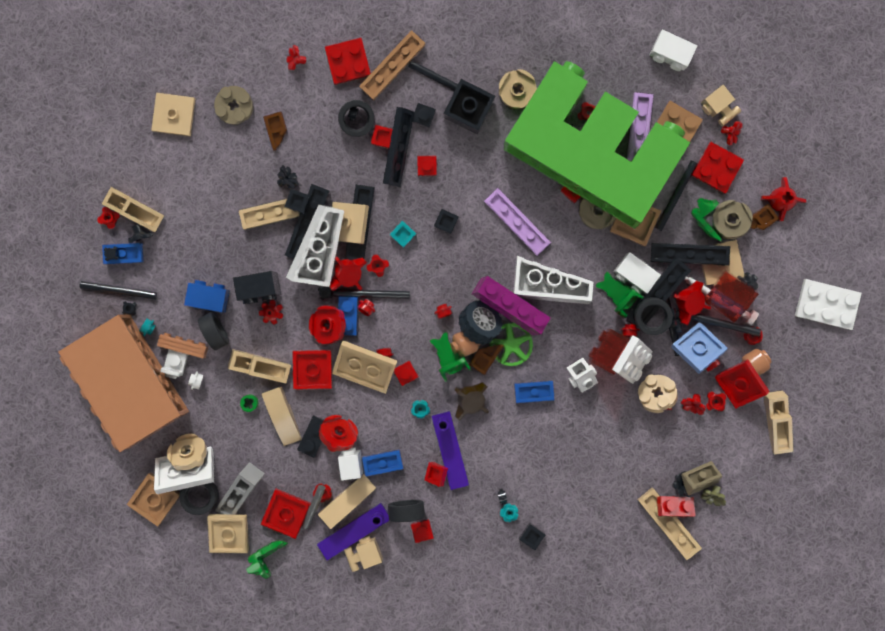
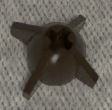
M484 382L473 386H465L462 389L458 387L454 389L458 394V407L455 417L459 421L466 413L473 414L480 410L487 414L489 413V410L484 406L485 397L483 392L488 388Z

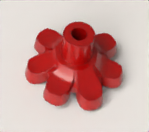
M293 45V48H289L290 56H287L288 70H295L297 64L306 63V57L299 55L298 46Z
M736 121L733 126L722 127L721 133L727 134L728 145L736 144L737 136L743 127V123Z
M270 300L269 304L266 302L262 303L263 310L259 311V316H264L263 322L268 323L271 321L273 325L277 324V318H283V313L280 312L283 306L281 304L276 306L275 300Z
M694 394L692 399L686 398L681 401V404L684 405L682 409L690 410L694 414L703 415L706 406L701 404V396L699 394Z

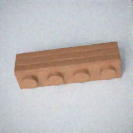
M169 333L160 334L157 343L159 347L206 358L208 346H205L206 343L199 342L197 344L191 339H187V341L182 340L183 337H171Z

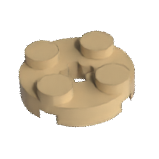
M521 69L506 73L499 83V97L506 106L513 109L525 108L537 90L534 77L529 72ZM521 85L523 92L515 94L512 87Z
M648 375L638 389V396L643 407L653 413L664 412L663 410L671 409L678 398L675 382L663 375ZM660 390L663 395L655 397L654 392Z
M185 434L176 439L177 442L173 446L171 444L167 450V458L177 471L200 467L203 465L207 454V446L204 440L195 434ZM188 449H190V452L188 454H183L186 453Z

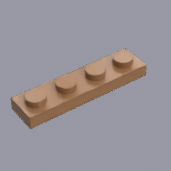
M411 30L359 86L360 89L374 101L424 48L426 43Z

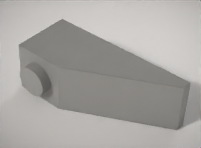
M249 462L239 473L215 511L219 514L235 515L265 473Z

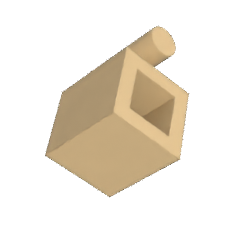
M724 85L701 102L703 105L702 109L707 115L714 117L719 112L723 115L718 120L721 126L727 124L741 112L738 106L732 110L729 108L728 105L735 98Z
M370 536L360 539V543L356 546L358 553L354 554L351 547L344 550L352 572L359 570L357 562L361 561L363 568L366 569L383 561L375 537L370 539Z

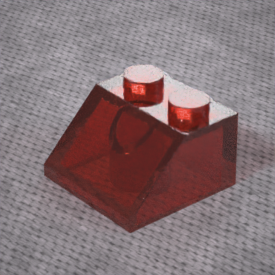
M725 269L705 295V303L732 322H735L750 307L759 293Z
M607 329L601 332L598 337L600 342L597 348L593 347L588 357H590L589 362L614 375L616 372L612 369L630 341V338L612 329Z

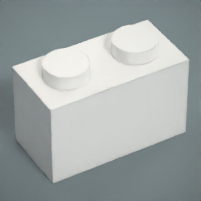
M662 29L649 55L653 56V60L658 63L666 62L670 64V68L673 70L684 71L688 67L697 45Z
M630 252L626 253L613 271L617 274L615 277L623 283L627 281L632 285L631 288L639 294H648L661 276V274Z
M352 447L349 450L342 451L338 456L341 480L361 478L363 474L361 450H356V447Z

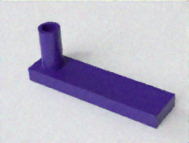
M450 411L432 415L444 466L448 468L447 478L450 489L469 486Z
M379 503L317 543V546L326 560H329L388 522V512L383 504Z

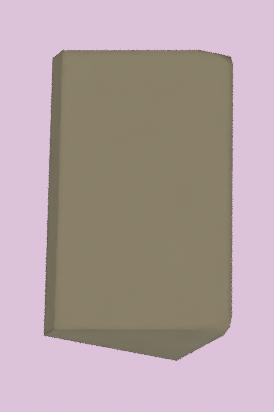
M712 461L681 475L688 496L718 483L723 477Z

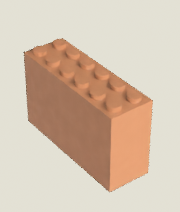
M117 315L58 351L62 364L68 367L71 372V379L78 383L81 388V395L89 401L92 413L96 417L98 416L102 422V429L105 433L109 434L113 447L119 450V452L135 446L189 412L169 377H166L165 373L160 372L161 364L142 333L139 332L131 315Z

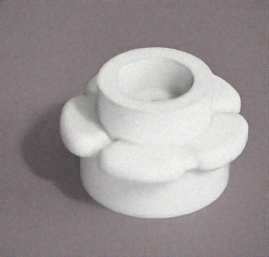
M198 372L195 375L191 374L188 385H191V390L193 388L199 390L203 378L202 374H198Z

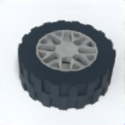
M480 300L469 303L458 317L461 332L471 342H475V344H488L502 331L503 323L499 312Z

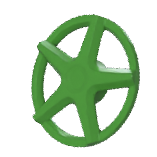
M515 323L504 324L502 329L506 328L507 338L505 340L493 339L490 342V346H493V344L504 345L501 359L498 356L496 358L501 364L506 366L520 365L529 358L532 352V337L529 332ZM512 327L523 330L526 335L515 338ZM529 340V350L525 355L519 346ZM511 353H515L521 359L514 363L506 362Z

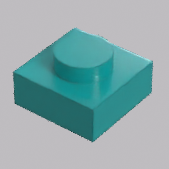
M401 221L389 235L404 248L417 233L405 222Z

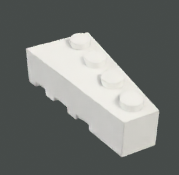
M318 205L286 278L294 282L330 286L344 210Z
M517 256L513 293L524 299L590 304L593 295V282Z

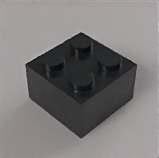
M460 79L443 113L444 118L478 135L496 96Z
M267 271L233 277L237 301H243V304L258 303L260 298H262V301L276 300L277 295H282L278 272Z

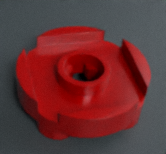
M334 306L318 307V310L309 319L311 335H314L317 339L316 341L321 344H333L338 340H342L346 327L344 312ZM327 321H329L330 327L328 330L327 327L324 326V324L327 323Z
M332 415L325 418L319 428V437L331 452L351 449L358 437L356 425L349 419L347 421L341 419L342 416Z

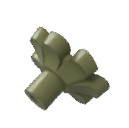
M713 486L712 491L707 489L703 491L701 498L706 500L707 504L712 505L714 503L716 506L726 505L725 495L719 494L721 490L719 486Z

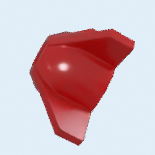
M782 177L781 187L773 190L770 196H761V200H769L771 207L779 212L778 222L784 221L786 212L793 209L796 203H806V199L797 197L795 191L789 187L787 177Z
M334 258L337 264L334 267V275L329 286L330 289L334 291L340 285L346 287L355 285L359 290H362L358 283L362 272L360 268L367 262L363 258L355 260Z
M695 281L688 288L681 290L678 295H674L679 308L681 323L688 325L692 315L698 314L703 308L711 309V306L705 305V296L701 292L704 283Z

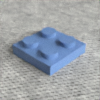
M700 322L674 342L671 347L698 374L704 371L728 349Z

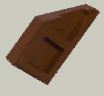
M282 111L263 116L273 151L278 149L287 132Z
M770 204L765 205L752 214L753 218L750 228L765 230L779 220Z
M499 344L478 349L469 365L483 375H486L504 345Z

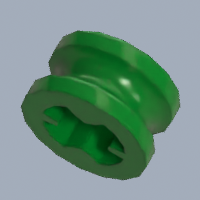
M252 394L244 396L240 401L241 408L246 412L255 410L259 404L257 397ZM246 398H249V400L253 399V408L245 406L247 403Z

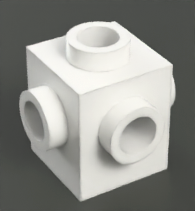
M584 358L567 367L571 376L568 378L574 388L578 387L582 393L598 383L595 377L597 375L595 368L592 364L588 365Z

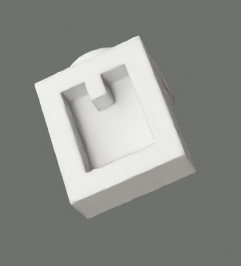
M169 349L165 365L161 368L160 372L165 373L166 377L176 379L177 376H183L188 354Z

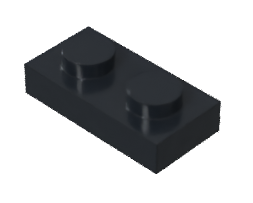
M315 415L312 416L297 448L298 451L315 458L322 443L319 437V428L324 419Z

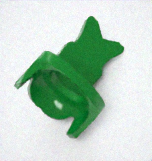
M698 199L697 205L699 208H693L691 215L708 236L722 241V237L705 219V216L713 211L719 202L716 199Z
M609 272L605 273L604 281L596 284L597 288L606 291L607 295L613 299V302L617 305L614 311L625 319L627 314L623 309L630 308L635 303L637 296L642 299L644 298L630 286L624 285L619 280L616 281Z
M447 332L443 333L440 339L430 340L431 344L438 351L437 355L441 360L439 372L445 382L448 381L445 373L449 375L455 374L463 368V364L470 370L465 357H461L458 353L452 351Z
M278 540L258 549L256 553H253L247 559L248 563H252L246 569L247 573L260 575L265 579L271 577V572L263 559L288 543Z

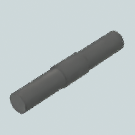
M318 485L302 524L304 529H309L325 491V486Z

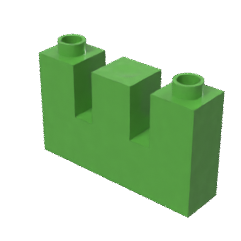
M554 61L505 139L503 150L635 229L643 221L689 146L690 142L683 138L685 131L680 126L666 121L663 126L656 122L632 161L627 160L617 154L615 150L639 111L609 93L604 92L582 130H577L567 124L566 120L583 95L588 81L583 79L585 72L576 64L566 61L562 66Z

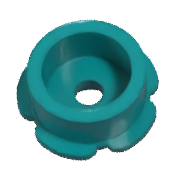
M146 318L139 329L143 336L146 333L148 335L152 333L156 327L153 324L154 320L151 321Z
M425 400L413 402L411 413L414 416L422 419L425 415L429 414L430 407H428V403Z
M510 503L503 505V508L500 510V516L503 517L505 522L515 521L518 518L517 506Z

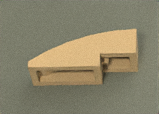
M113 187L109 189L102 202L104 206L153 232H156L164 217L161 213Z
M232 349L228 363V369L282 383H287L291 364Z
M282 386L262 393L268 413L283 445L286 446L302 440Z
M783 390L770 392L764 396V403L773 454L793 452L792 417L789 415L788 396Z
M362 474L361 478L355 480L318 514L319 517L332 529L374 491L376 487L365 474Z

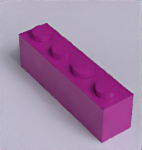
M489 276L480 278L471 295L533 336L542 334L550 320L549 316Z

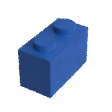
M195 280L194 283H188L184 305L226 312L230 290L225 289V285L214 283L213 287L206 286L205 281Z

